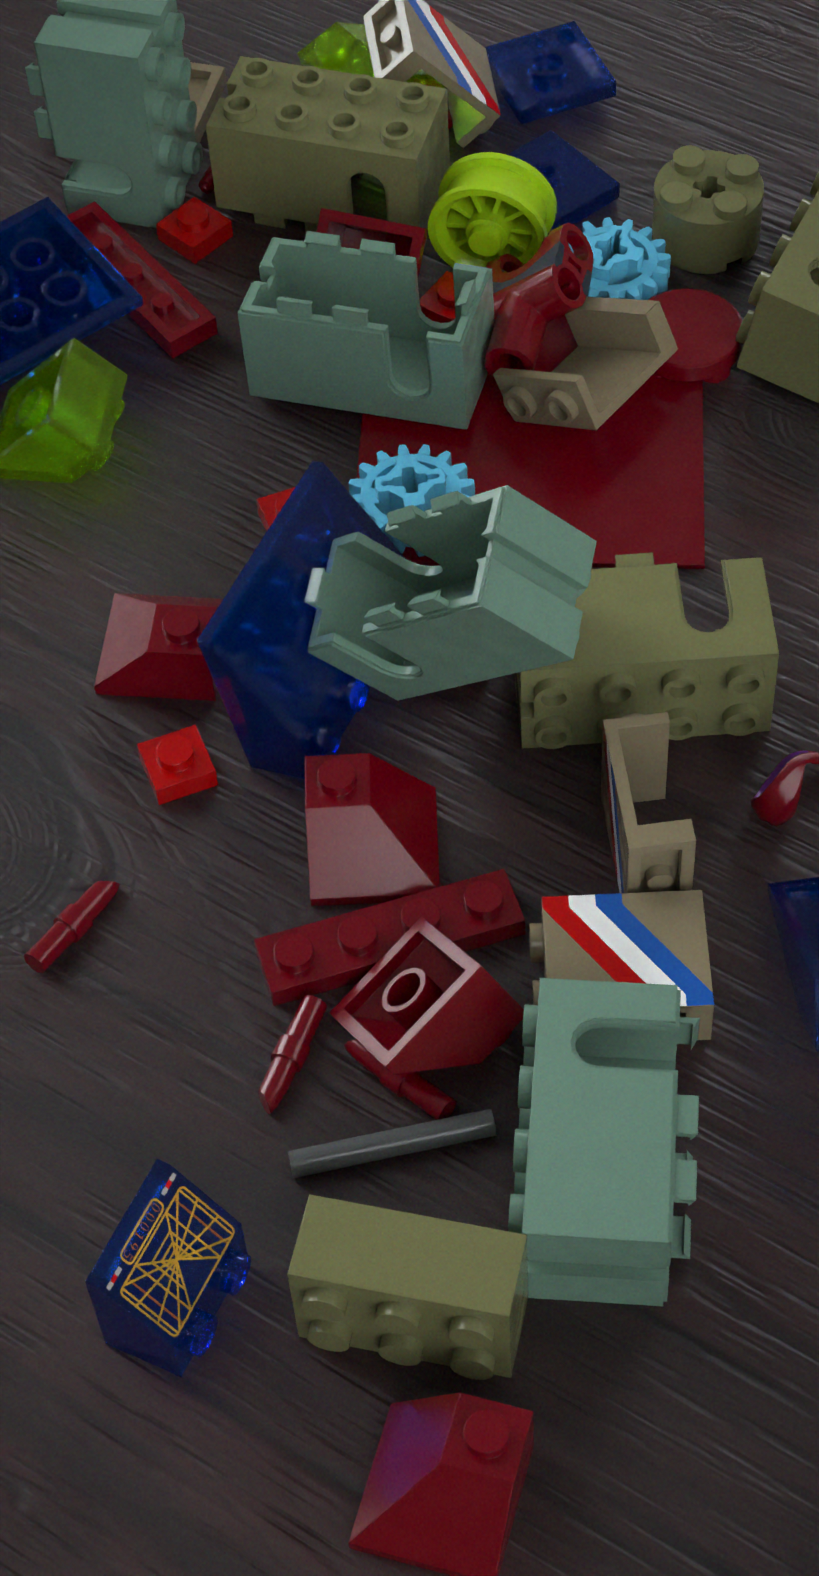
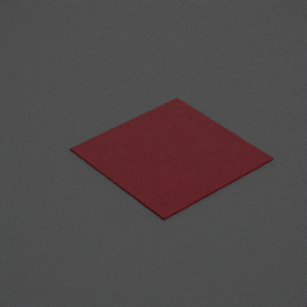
M565 315L547 323L534 371L552 372L578 347ZM489 373L467 430L362 413L356 478H360L359 465L361 463L377 465L376 453L381 450L390 457L398 455L399 445L405 444L410 454H418L419 449L423 444L430 446V456L437 457L447 450L451 452L452 466L459 463L467 465L468 479H474L475 495L508 485L596 540L592 567L614 568L616 567L615 555L653 552L654 565L677 563L678 569H705L703 380L685 382L663 377H650L597 430L514 421L504 406L503 396L495 378ZM352 521L351 534L356 532L355 521ZM387 543L384 545V547L393 551L392 544ZM406 547L401 554L403 558L416 564L439 565L427 556L418 557L412 547Z

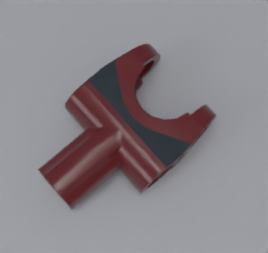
M565 223L551 230L548 236L544 238L541 247L535 255L524 265L511 254H504L488 262L486 268H492L495 319L484 365L491 376L499 368L534 371L547 323L583 306L592 277L593 252L586 236L578 227L571 223Z

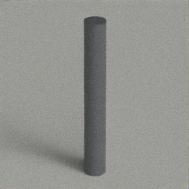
M490 1108L288 1151L292 1176L293 1178L497 1136L494 1116Z

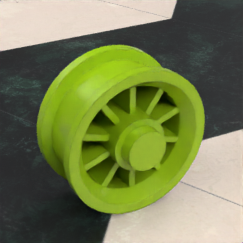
M495 152L467 155L455 161L443 175L439 186L438 200L433 205L428 219L429 239L437 254L452 268L455 263L486 267L488 262L504 254L514 255L524 265L535 255L541 247L544 238L548 236L557 214L556 196L548 180L536 168L519 158Z

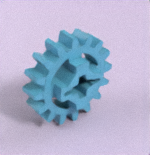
M610 217L604 218L603 227L595 228L589 221L583 222L582 233L586 236L593 252L592 277L586 297L648 300L657 295V293L668 290L671 255L665 253L666 242L664 239L652 240V228L645 227L637 232L633 230V220L627 219L622 226L613 225Z
M403 444L399 445L398 455L390 457L382 450L377 452L376 466L361 463L359 465L360 478L350 479L349 481L350 497H347L349 518L350 521H355L356 532L359 531L365 536L370 535L372 540L383 546L387 543L392 544L393 552L401 556L405 548L410 546L385 532L386 524L388 523V512L414 505L422 511L432 509L430 499L454 491L470 497L475 495L474 479H468L467 465L465 463L452 466L451 452L446 450L437 457L430 456V446L423 444L418 454H410L407 446ZM415 550L418 557L425 556L424 554Z

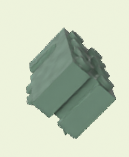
M57 0L58 14H61V16H48L34 41L38 66H35L33 62L25 67L30 94L44 96L47 110H44L42 105L34 111L38 136L53 139L56 156L74 159L62 183L66 209L71 214L95 201L116 222L156 228V223L172 213L174 209L183 205L186 185L191 175H196L199 172L202 163V145L196 142L194 131L197 106L195 101L190 100L188 88L191 76V63L189 58L184 57L182 45L185 31L184 15L178 13L176 0Z
M307 231L305 241L272 237L259 265L261 281L251 283L237 313L250 396L467 430L488 375V371L484 366L486 362L485 355L495 325L492 268L454 264L453 281L456 318L448 323H439L432 321L421 311L416 257L396 255L395 243L362 239L360 248L353 249L341 247L340 235Z
M505 485L470 497L458 491L430 499L432 509L425 511L410 505L387 513L388 523L386 524L385 532L436 561L439 566H425L413 563L358 531L333 540L326 572L325 568H312L304 602L315 607L317 610L309 640L308 653L399 701L573 660L579 640V629L583 611L575 607L576 599L588 588L597 541L510 486Z
M540 978L538 1005H524L522 1035L524 1060L519 1070V1129H515L513 1172H515L514 1194L510 1195L508 1231L527 1235L528 1298L663 1307V1302H667L671 1258L690 1259L691 1219L686 1214L685 1216H673V1205L675 1202L688 1203L689 1206L696 1201L697 1160H693V1156L688 1151L687 1153H675L676 1137H690V1140L698 1135L699 1096L677 1094L678 1070H675L677 1044L691 1045V1049L698 1040L700 1018L680 1017L681 990H677L678 985Z

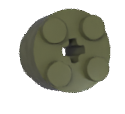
M687 145L676 149L672 160L660 169L654 182L652 240H665V253L671 255V265L691 273L716 274L726 271L727 263L742 258L743 264L755 254L760 242L764 182L758 172L759 163L754 157L747 154L734 155L722 151L702 150L699 147Z

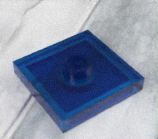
M575 21L485 47L493 82L520 124L616 96V80Z
M552 130L508 154L536 168L553 188L557 200V214L551 230L565 223L575 224L619 198L620 183Z

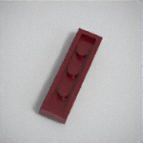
M95 201L50 224L53 241L172 358L218 334L216 317Z
M505 869L254 939L256 954L273 1006L302 999L304 995L313 996L358 983L421 916L464 952L525 935V918Z

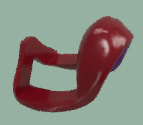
M796 751L785 756L777 764L751 799V807L761 821L777 827L789 821L795 815L805 766L807 763L819 764L818 751Z

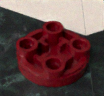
M673 289L648 299L660 302L678 350L651 377H663L685 382L703 380L708 383H719L724 381L730 375L731 366L739 358L743 344L735 341L743 321L737 309L723 297L700 289Z

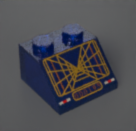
M156 1159L85 1281L105 1344L182 1377L193 1355L200 1358L209 1348L218 1324V1318L215 1315L226 1295H236L243 1286L250 1269L251 1256L247 1253L242 1224L173 1166Z

